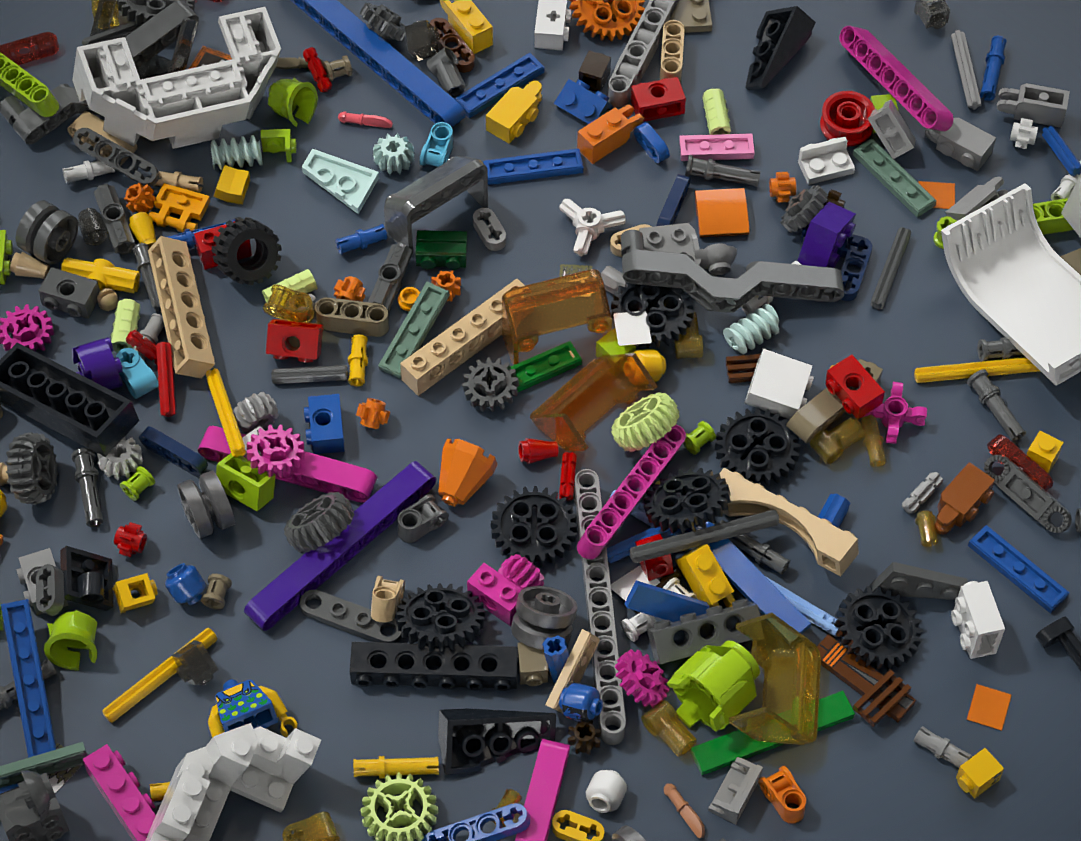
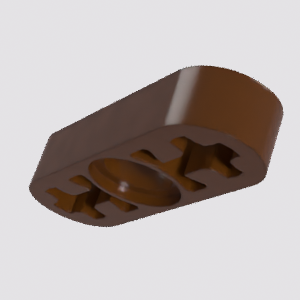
M444 18L432 19L429 23V36L437 47L442 50L449 42L457 43V47L450 49L458 59V65H456L458 71L467 73L473 70L475 55L452 25Z

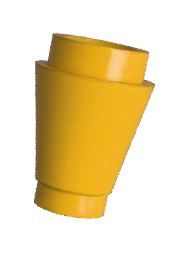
M146 212L136 213L129 219V228L138 242L148 244L150 249L156 242L152 217L148 216Z

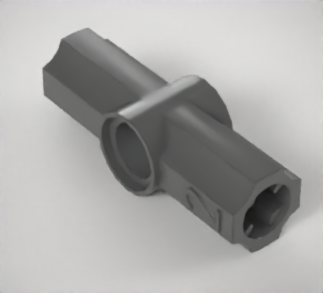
M108 184L100 185L94 191V196L114 252L122 255L130 253L135 246V242L115 187Z
M399 242L392 244L385 263L379 268V277L368 301L369 303L384 305L388 313L396 294L402 288V279L413 255V250L406 244Z

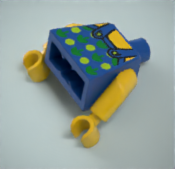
M236 680L225 682L223 691L215 695L217 704L212 707L208 719L212 738L251 723L253 729L260 726L266 728L278 723V717L281 721L280 732L284 737H288V732L284 728L285 725H292L294 729H297V721L293 717L287 716L286 712L288 711L278 693L267 687L257 686L253 680H246L242 683H238Z

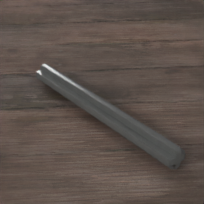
M770 510L706 527L705 529H698L696 532L691 531L638 545L630 549V558L634 563L773 527L779 524L780 517L776 510Z

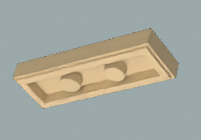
M583 629L581 630L545 705L563 713L559 706L561 692L572 683H580L600 642V638Z

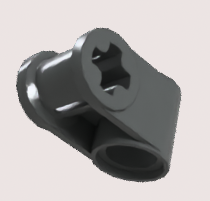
M426 495L399 514L398 536L404 542H416L432 530L441 527L447 521L449 514L447 511L440 509L435 503L433 495Z

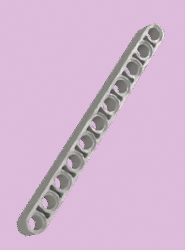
M583 469L575 476L574 494L579 540L602 509L599 477L591 469ZM587 484L591 487H583L582 485ZM591 507L594 510L589 511L585 510L584 508ZM605 547L599 557L590 560L581 556L589 633L600 638V642L592 656L595 688L599 691L600 699L603 701L602 711L598 715L599 729H601L600 737L604 743L616 745L624 739L626 719L622 687L619 685L621 679L615 675L619 672L615 668L619 656L607 547ZM597 577L602 580L597 582L591 579ZM597 601H600V602H603V603H605V604H604V605H601V606H598V605H595L594 603L597 602ZM597 626H605V627H607V629H606V630H599V629H597L596 627H597ZM607 650L610 654L602 655L599 651ZM610 675L613 678L610 680H605L602 678V676ZM613 700L616 704L607 705L604 701ZM609 725H615L619 729L611 731L606 727Z

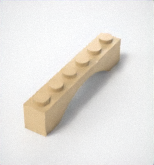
M723 468L719 473L721 479H726L731 494V503H728L729 509L722 510L725 515L729 517L751 516L776 510L780 517L779 523L795 531L808 544L815 555L818 565L840 577L859 554L858 538L851 532L843 531L833 526L830 521L820 519L811 514L806 508L797 507L788 502L783 496L775 495L767 491L762 485L746 480L738 472H731Z

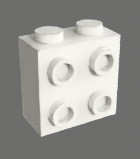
M763 349L744 404L764 411L769 409L770 413H779V416L791 419L807 402V398H804L803 395L805 390H810L814 376L810 375L812 365Z
M977 581L968 582L961 586L958 597L955 599L954 610L951 611L953 624L958 626L961 632V646L963 650H967L970 659L996 654L1005 627L988 581L979 583Z

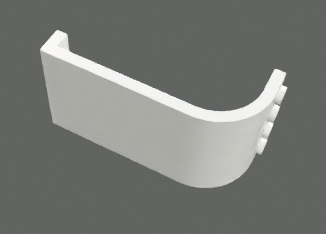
M1023 184L942 229L943 247L948 266L956 283L972 306L1005 338L1009 339L1056 386L1081 372V275L1052 249L1043 236L1035 218L1031 188L1027 184Z

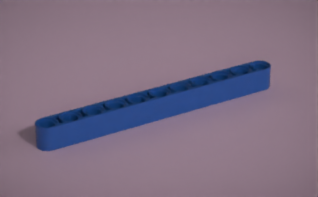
M290 0L434 124L445 122L453 127L465 118L466 114L463 107L377 33L370 30L364 22L338 0Z

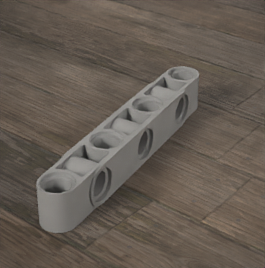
M649 0L609 80L608 97L610 99L608 102L614 107L620 108L628 104L631 98V86L638 85L643 78L662 40L663 26L670 20L679 0Z

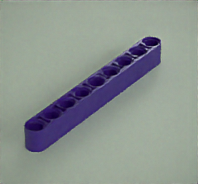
M418 461L410 463L353 512L355 515L351 524L347 525V529L343 530L340 536H336L324 546H320L316 550H311L302 555L254 596L245 606L244 613L263 631L272 628L300 604V598L305 592L316 590L394 523L403 510L424 497L434 487L437 480L436 477Z

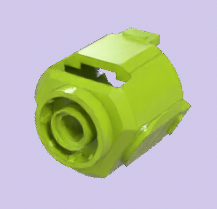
M728 640L721 646H704L689 658L667 682L669 688H673L682 703L674 714L689 728L700 720L716 732L724 729L757 696L755 679L760 675L758 663L748 650L734 641Z

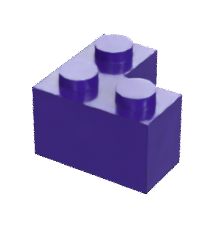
M828 202L810 221L797 261L801 265L834 268L840 256L837 254L838 248L842 247L846 237L850 238L855 230L856 224L853 221L856 214Z

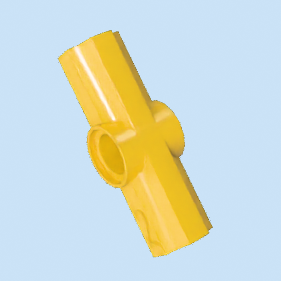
M66 258L61 266L62 271L98 281L100 291L109 288L135 293L139 288L140 271L115 267L114 264L105 259H95L94 262Z

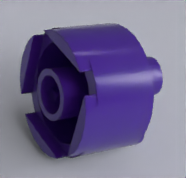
M109 337L72 348L73 364L77 363L78 372L76 373L109 390H113L123 386L119 374L123 372L120 359L113 357V346Z

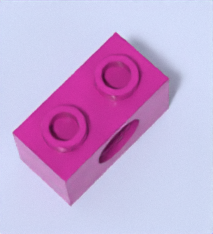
M483 563L467 581V591L472 592V597L479 596V602H483L484 608L511 626L513 616L517 612V598L523 589L486 563Z

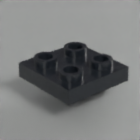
M70 546L62 548L60 550V565L64 574V599L104 611L113 608L112 559Z

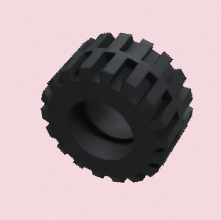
M241 217L235 218V223L229 220L226 222L227 227L225 229L220 227L218 230L220 232L219 237L214 236L213 239L216 242V246H212V252L216 254L213 256V260L218 264L217 268L240 284L253 285L254 281L259 284L263 282V277L269 279L272 276L270 273L272 269L276 271L278 268L276 261H281V255L278 254V251H282V248L277 243L279 238L273 233L274 231L261 222L249 217H245V219ZM248 239H255L256 251L253 257L247 262L238 263L237 252L240 245Z

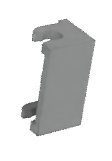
M892 100L885 102L881 109H874L868 120L892 159L914 148L916 139Z
M737 757L735 762L732 763L708 811L736 825L759 782V778H761L763 767Z

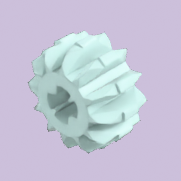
M387 133L386 139L379 138L378 144L374 145L373 157L375 165H379L380 171L387 170L389 175L393 171H397L400 174L402 169L409 170L410 164L414 161V147L412 143H409L407 136L400 138L397 133L395 137H391Z

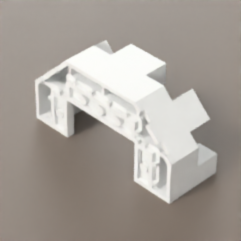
M266 7L219 16L218 23L232 60L140 80L125 37L77 47L72 81L79 101L86 100L90 110L105 117L104 132L132 146L136 144L140 135L151 141L169 137L173 149L218 139L222 125L246 120V118L250 120L265 93L268 80L276 68L281 47Z
M251 723L214 736L206 747L187 753L176 767L145 841H209L230 790L281 813L284 810L293 784L312 765L321 739L296 728L285 738L261 726L253 729Z

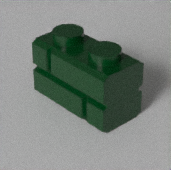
M417 230L416 266H421L424 269L447 267L450 270H457L460 267L466 268L467 231Z

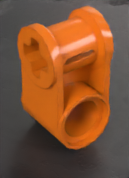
M781 766L778 772L767 778H759L758 781L763 794L772 803L785 822L794 824L803 819L806 796L786 766ZM794 803L799 807L796 809L789 808L787 804Z

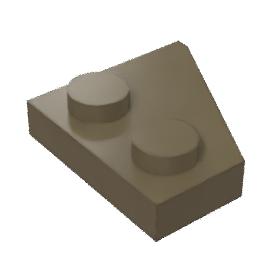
M679 0L670 20L680 21L684 25V33L712 31L709 0Z

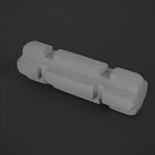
M937 472L930 473L925 478V482L922 481L910 494V498L907 497L902 503V508L908 514L915 513L920 508V504H923L935 492V487L938 488L943 483V478Z

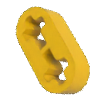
M561 810L553 817V833L562 840L604 841V827L596 820L568 810ZM569 820V826L565 830L560 829V823ZM591 829L595 830L596 836H593L592 840L587 839V833H590Z

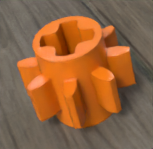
M776 172V178H770L769 180L770 197H776L778 202H789V196H796L795 177L789 178L788 172Z
M141 183L130 186L126 191V197H124V200L128 202L126 207L132 213L136 211L138 213L149 212L154 207V201L156 200V197L152 195L154 190L148 184L143 186Z
M440 271L437 277L431 278L432 284L449 291L450 296L447 301L452 302L455 295H461V278H455L453 271Z
M345 277L344 281L338 279L334 287L336 299L363 302L366 296L364 294L366 289L363 288V283L356 277Z
M367 398L366 403H359L356 416L361 417L360 424L373 429H379L380 424H387L390 411L385 410L386 403L373 398Z

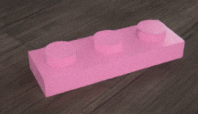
M752 134L680 136L679 138L681 161H688L689 155L702 160H709V158L713 160L754 159Z

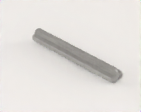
M956 30L951 35L965 99L967 107L975 110L981 106L979 90L965 33Z

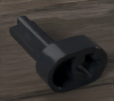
M1066 616L1047 625L1036 634L1035 637L1043 648H1047L1059 641L1081 670V643L1073 633L1075 627Z

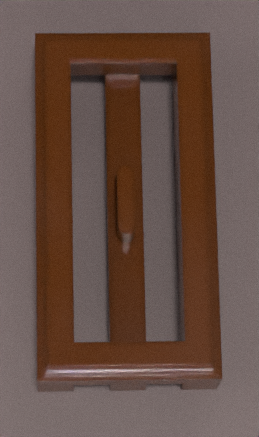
M761 354L726 357L728 382L752 381ZM739 371H747V372H748V373H735V374H733V372H739Z
M891 669L853 705V710L873 727L912 688L908 684L902 683L903 680L900 677H895V673ZM888 682L892 683L865 710L862 709ZM896 688L900 690L877 714H875L873 717L869 715Z

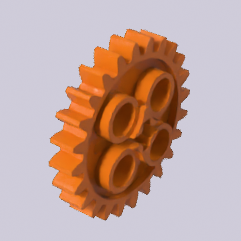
M569 0L571 1L569 9L575 10L571 17L579 18L576 25H584V33L591 30L592 38L596 34H600L601 41H603L605 35L609 37L610 41H613L615 35L619 40H622L624 34L630 36L645 10L642 7L645 0ZM618 9H621L626 13H621ZM597 16H602L605 20H602Z

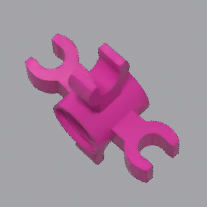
M893 382L890 397L885 401V404H881L863 416L866 419L881 418L883 425L887 427L886 443L896 444L899 428L903 426L904 422L924 426L927 417V408L908 407L906 400L902 398L903 383Z

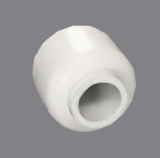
M600 770L594 774L586 790V798L594 810L601 813L613 812L620 806L627 791V784L616 771Z

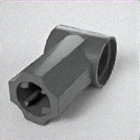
M444 47L427 60V66L431 73L438 78L445 92L451 97L459 96L464 92L466 85L456 66L458 65L456 55L450 48Z

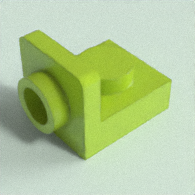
M290 129L261 130L263 152H286L287 162H292V153H296V139H291Z

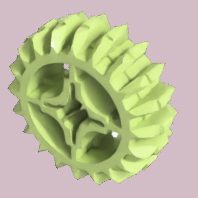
M666 393L650 394L648 397H642L638 402H634L632 406L627 407L624 412L620 413V417L615 419L611 427V433L616 443L624 451H639L643 447H649L654 442L657 443L658 439L671 431V427L676 425L680 417V411L674 400Z
M399 772L394 780L387 774L385 783L377 779L375 782L376 789L369 787L367 790L369 797H363L362 803L365 806L361 808V816L364 817L362 823L364 827H369L367 829L368 835L370 837L376 835V841H413L414 839L422 841L424 839L423 833L427 834L432 831L430 825L437 823V818L434 815L438 814V806L434 805L437 802L436 796L430 795V786L423 787V780L421 778L413 782L411 774L406 779H402V775ZM415 799L423 808L420 817L412 809ZM379 805L387 813L384 823L376 815Z

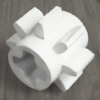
M1021 118L1020 123H1013L1010 140L1016 141L1015 147L1027 149V144L1034 145L1038 127L1032 126L1033 120Z

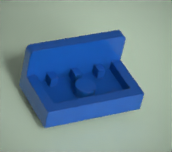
M568 79L554 102L556 106L587 124L604 115L607 108L612 110L614 107L608 102L610 99L608 96L600 91H597L596 94L589 91L590 86L579 79L576 83Z

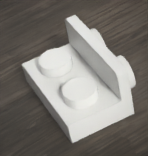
M846 137L832 138L825 142L808 144L800 148L798 164L808 185L854 174L855 167L846 150L848 142Z

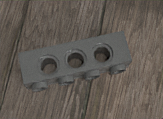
M748 599L732 602V607L722 609V606L706 609V614L696 616V613L684 614L680 616V621L670 623V620L658 621L654 623L653 628L647 629L654 661L659 664L693 656L706 645L721 646L728 640L742 643L765 636L758 604L748 602ZM735 616L736 626L732 630H727V619ZM709 623L711 627L710 633L705 637H701V626ZM679 630H683L685 634L684 640L679 644H675L673 640L674 634Z

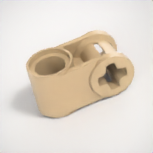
M377 576L375 587L372 591L371 617L373 620L385 623L395 618L397 606L401 604V599L404 596L405 580L400 579L397 582L385 580L383 576Z

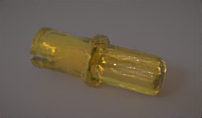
M873 415L865 416L861 419L865 437L863 445L867 447L870 466L875 467V462L877 467L883 466L887 462L882 446L884 438L880 436L876 417H873Z

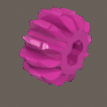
M518 554L511 555L509 559H506L501 564L502 567L498 570L500 574L522 589L544 585L543 580L545 578L540 573V569L535 567L533 562L528 561L526 557H521Z

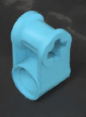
M439 122L433 125L426 144L421 151L420 165L425 166L428 164L439 167L447 162L453 149V130L449 124Z
M124 348L117 353L116 357L120 359L123 372L119 374L135 399L159 387L154 372L145 364L135 349Z

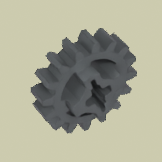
M365 3L359 13L363 16L364 20L368 21L366 26L384 39L391 37L392 39L395 38L398 41H403L408 33L406 26L400 23L402 18L385 5L377 6Z
M813 185L809 190L804 189L800 194L790 199L789 205L785 210L786 213L781 217L780 223L790 233L792 231L796 232L798 228H805L824 207L822 204L827 201L826 197L828 194L819 185L816 187Z
M489 357L485 364L478 360V367H469L470 374H464L465 383H462L466 400L471 401L472 407L480 404L481 411L484 412L486 407H490L491 412H494L495 406H499L503 410L505 409L504 402L513 403L511 395H518L517 387L519 386V380L516 370L511 369L509 362L502 365L501 359L498 358L495 363H492Z

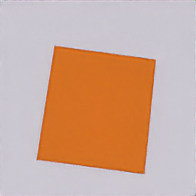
M918 181L937 200L936 206L933 208L950 209L955 204V183Z
M976 684L967 720L1002 731L1011 694Z

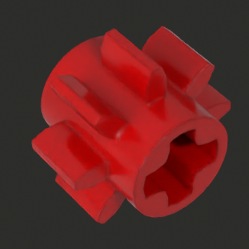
M130 522L129 525H125V527L120 526L117 529L114 545L120 549L119 554L131 557L132 554L135 555L136 552L141 553L144 550L147 534L141 531V525Z

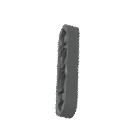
M80 128L75 132L73 141L81 151L132 180L141 183L143 186L147 184L153 186L158 182L159 171L152 163L89 128ZM88 136L92 142L96 143L95 147L87 142L83 144L81 138ZM105 145L111 146V155L101 157V148ZM125 157L133 159V164L128 169H123L120 165L121 160ZM138 167L146 172L150 170L152 177L144 179V176L137 171Z

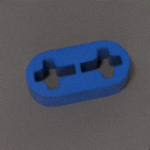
M647 122L634 128L637 142L655 163L669 158L670 154L667 145Z

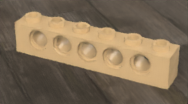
M160 236L148 250L168 342L172 345L175 374L202 379L206 371L215 365L187 242Z
M515 279L400 363L401 380L419 396L534 311V294L522 282Z

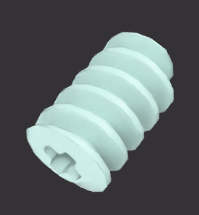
M251 135L249 143H247L244 136H241L239 144H237L234 137L231 138L230 145H227L224 138L221 139L220 146L217 145L215 140L211 141L213 168L217 164L220 170H222L226 162L229 167L234 168L235 161H237L240 168H243L245 160L252 167L254 159L257 160L260 166L263 165L260 139L257 142L254 135Z
M764 304L762 308L756 309L754 313H749L746 318H741L738 323L730 325V328H725L723 335L733 349L738 350L744 355L747 353V347L752 350L755 348V342L760 345L763 343V338L768 340L771 338V333L774 335L779 333V317L771 305Z

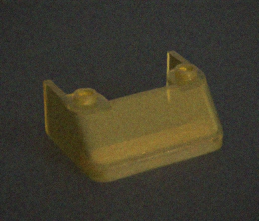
M772 612L737 623L736 629L753 641L751 655L758 665L765 669L762 708L729 717V723L752 739L760 742L796 745L814 742L817 738L821 668L819 649L812 641Z

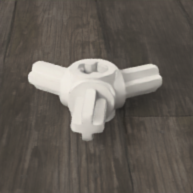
M564 199L559 206L560 210L573 220L572 224L576 227L577 239L573 251L578 256L587 255L591 241L595 240L600 233H604V228L622 225L626 222L625 214L621 210L601 214L600 211L594 208L581 209L570 199Z

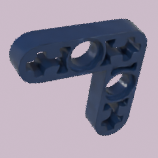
M809 224L802 229V244L804 242ZM852 234L850 238L846 237L842 247L838 248L837 254L840 255L839 257L845 258L841 269L844 289L846 288L847 281H852L849 291L844 290V297L841 299L843 301H852L859 293L872 252V243L865 237ZM859 247L864 248L862 252L857 251ZM856 265L861 271L852 273L847 267Z

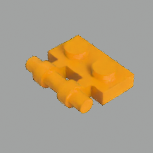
M163 183L154 201L155 208L160 209L159 213L150 211L148 216L152 217L153 222H156L157 226H170L177 228V231L182 233L186 229H190V231L196 230L198 224L190 221L192 218L202 220L210 204V197ZM172 212L181 215V217L178 219L169 215Z

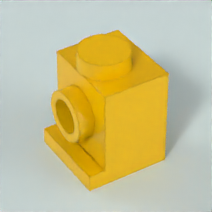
M148 573L117 581L113 587L120 613L152 604L156 599L155 596L158 594L154 580H149ZM131 591H138L140 593V597L133 598L131 595Z

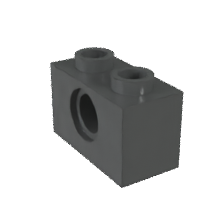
M51 267L38 292L42 305L46 308L67 312L73 317L80 316L89 319L98 302L97 297L100 289L96 280Z

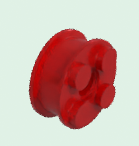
M840 91L834 93L823 104L820 120L821 131L827 140L846 137L848 141L847 146L860 145L872 134L873 127L868 117H870L875 107L870 99L858 92Z

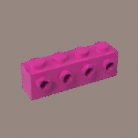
M108 744L83 758L87 773L133 841H145L156 817L152 811L155 806L147 793L142 795L137 789L140 787V783L131 771L127 774L123 768L126 764L117 750L112 752Z

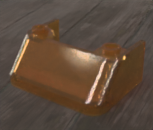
M595 269L514 288L502 296V336L513 365L519 363V352H528L535 347L540 335L583 324L587 325L590 332L602 333L603 336L612 330V317L604 281L600 272Z
M636 353L601 356L585 366L534 410L530 415V419L537 428L553 441H556L565 451H585L589 447L584 441L586 439L584 432L616 404L624 402L625 404H630L639 397L638 393L640 391L655 390L658 386Z

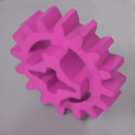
M28 304L25 305L23 310L15 306L14 313L6 311L7 318H0V344L3 345L5 351L10 350L16 343L35 352L38 348L44 351V343L51 344L52 342L50 336L54 335L51 317H48L45 310L40 312L38 306H35L32 310L29 309Z
M268 425L267 431L259 428V435L251 434V442H247V461H250L252 469L258 467V474L261 475L267 471L268 477H272L273 473L283 477L284 471L292 474L293 467H300V460H304V441H300L299 433L293 435L292 428L284 431L282 425H279L277 429H273L272 425Z
M630 649L617 659L618 663L615 665V668L619 672L615 675L622 680L619 685L625 689L628 696L631 694L634 696L636 703L641 700L644 707H647L649 704L651 707H654L667 697L666 693L669 691V688L665 684L668 682V679L662 677L664 671L657 665L656 661H650L648 654L642 656L640 650L634 652Z

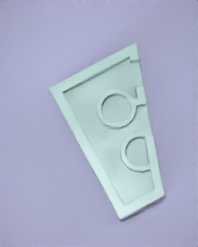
M315 149L311 150L302 165V173L357 214L361 211L379 179L378 171Z

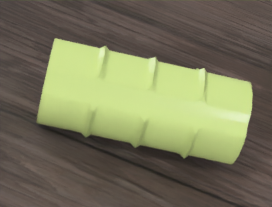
M709 89L703 94V108L705 109V118L707 119L710 135L730 134L731 132L730 119L728 118V110L726 108L727 101L724 98L723 91L720 89Z
M307 269L262 290V294L268 307L273 310L303 295H307V293L317 289V284L312 273Z
M123 299L117 304L113 332L111 333L113 350L117 353L124 348H134L126 342V337L130 331L138 330L140 304L135 300Z

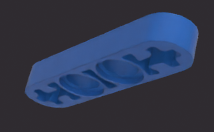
M514 803L430 831L424 836L422 841H448L447 836L450 841H456V835L462 830L469 831V837L466 841H497L526 830L530 825L531 817L523 805ZM516 813H519V822L514 823L512 821L514 819V815ZM500 818H504L506 827L503 826ZM489 821L496 822V828L493 832L483 833L482 828L485 823Z

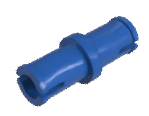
M380 224L364 231L359 229L355 231V234L335 239L337 249L340 248L338 252L343 254L357 248L365 249L369 244L387 240L386 229L383 230L385 228L384 225Z

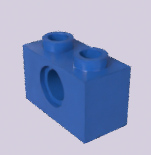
M339 394L308 397L309 407H304L305 423L310 422L311 429H306L307 445H312L313 454L345 452Z

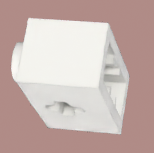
M567 0L538 1L534 48L563 51V43L568 41L569 27L565 26L566 23L571 21V9H567Z

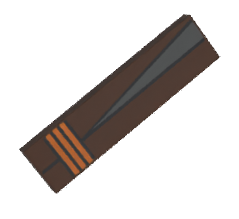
M828 634L811 652L810 657L863 696L883 675L870 665L866 667L865 661L862 659L856 662L857 655L854 653L848 655V649L845 646H840V643ZM888 682L869 702L872 703L892 683ZM896 688L877 708L881 710L900 690ZM907 694L887 715L899 723L913 707L916 699Z

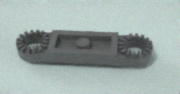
M993 455L984 463V472L995 479L994 483L1035 520L1039 521L1047 530L1061 533L1070 527L1072 521L1070 512L1004 455ZM997 460L1001 461L1004 466L1003 473L998 476L992 471V465ZM1055 512L1061 513L1064 517V522L1060 527H1055L1051 523V516Z
M309 590L300 598L301 611L308 618L319 620L321 623L369 641L397 643L402 638V632H398V624H396L395 618L385 623L375 621L371 617V609L319 590ZM316 598V600L319 599L321 601V605L316 609H310L306 606L309 602L308 600L311 601V599L314 600ZM386 626H390L396 630V633L393 636L386 637L381 634V630L386 628Z

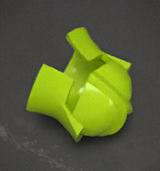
M295 77L292 80L280 79L275 83L273 82L268 91V105L276 114L290 120L297 127L298 123L294 120L292 113L298 105L299 108L295 117L309 124L318 102L315 86L310 82H299Z
M75 610L74 612L61 614L54 623H47L50 637L44 645V652L50 662L65 669L79 671L81 654L80 652L70 651L67 647L89 649L91 662H96L97 649L94 641L97 621L94 618Z

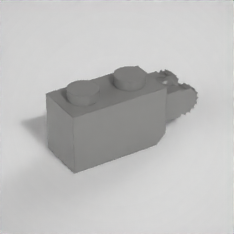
M1028 83L1021 85L1020 90L1002 88L999 91V97L1002 100L997 102V109L1001 112L1014 114V119L1016 120L1024 118L1033 120V123L1062 128L1070 91Z
M953 118V124L947 131L927 128L925 130L926 138L931 139V141L937 144V150L976 171H979L992 154L996 137L960 118Z
M995 177L985 185H977L945 212L947 217H952L958 221L1007 194L1008 190L1006 189L997 192L1000 186L1004 184L1003 178Z

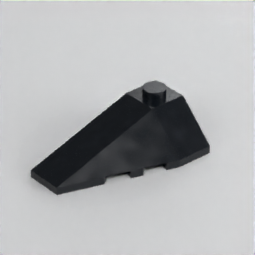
M798 6L766 11L756 34L759 42L758 46L753 49L752 54L755 55V61L749 67L745 86L747 90L764 88L811 37L816 22Z
M469 708L439 710L438 738L445 774L474 773L482 770L481 767L488 764L500 763L509 756L537 749L540 747L542 739L555 741V713Z

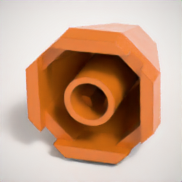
M447 439L442 451L438 489L439 495L443 497L442 501L453 507H456L457 504L464 505L494 474L498 465L496 458L489 454L488 458L483 455L485 450L477 445L461 439H455L454 442L451 439Z

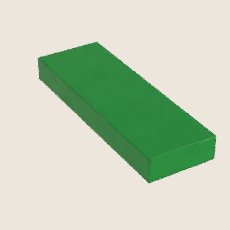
M568 341L511 366V369L516 370L519 380L517 390L518 392L578 367L582 365V359L571 341Z

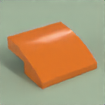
M744 188L695 191L699 237L749 235L748 211Z

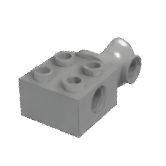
M689 223L639 228V231L643 234L644 250L690 255L694 258L695 263L703 269H708L709 274L713 276L730 272V265L737 256V248L722 243L712 244L705 249H699L695 229Z

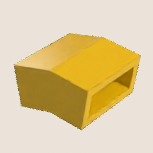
M224 165L213 197L243 205L250 183L249 171Z

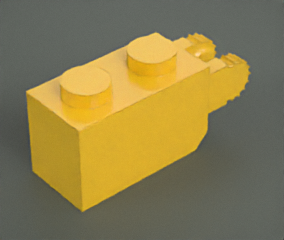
M439 0L443 10L448 15V22L474 54L493 45V26L472 0H454L453 3L449 0Z
M533 80L524 89L512 87L486 114V131L509 144L515 137H519L524 127L529 122H533L538 115V104L542 100L541 83Z
M708 544L698 546L675 560L698 600L707 602L710 606L709 608L719 606L718 601L722 599L727 608L732 607V602L735 599L731 593L734 590Z

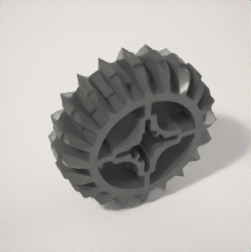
M30 432L14 437L13 442L9 444L10 450L6 453L8 459L5 462L7 465L6 473L8 474L7 483L11 485L10 491L14 493L15 499H19L21 503L33 505L50 500L52 494L55 493L54 486L57 485L56 477L59 475L57 472L58 464L56 463L57 455L53 452V445H50L49 438H45L44 434Z
M339 492L321 495L317 499L314 498L312 502L306 503L303 508L292 515L291 519L286 523L284 534L289 544L298 552L316 550L318 547L332 541L336 536H340V533L347 529V525L351 524L355 515L353 513L354 510L349 500Z

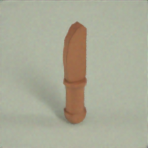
M671 783L664 786L665 795L668 796L677 808V812H680V815L697 838H704L705 829L699 816L689 806V803L683 799L675 785Z

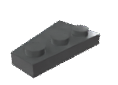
M892 562L870 584V588L874 592L879 586L883 594L890 589L891 596L900 594L902 597L955 600L958 597L961 586L968 583V580L963 577Z

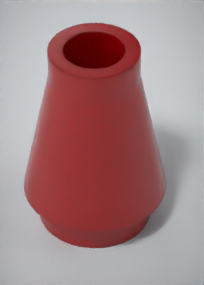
M526 438L525 441H519V459L521 462L530 464L551 457H558V444L556 441L550 442Z

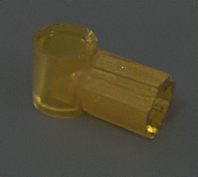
M694 312L691 327L687 328L686 335L680 334L679 341H675L677 359L703 357L702 335H699L696 312Z
M850 417L830 431L825 429L817 433L810 441V446L826 464H831L843 454L845 449L864 438L865 432L861 423L856 418L852 419Z
M666 700L659 702L641 717V721L648 732L653 736H659L678 757L685 755L696 744L697 739L678 720L677 712Z

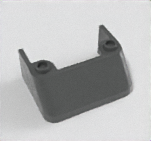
M453 156L446 163L404 189L389 195L384 205L386 232L397 243L406 244L413 250L411 224L467 190L483 208H487L488 169L486 165L479 159Z

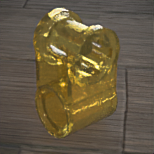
M278 284L272 286L270 299L263 306L265 313L272 317L289 321L309 323L313 320L315 313L312 299L308 294ZM300 307H307L304 310H297Z
M320 812L307 819L286 826L282 834L283 841H294L296 839L297 841H340L339 834L329 812Z

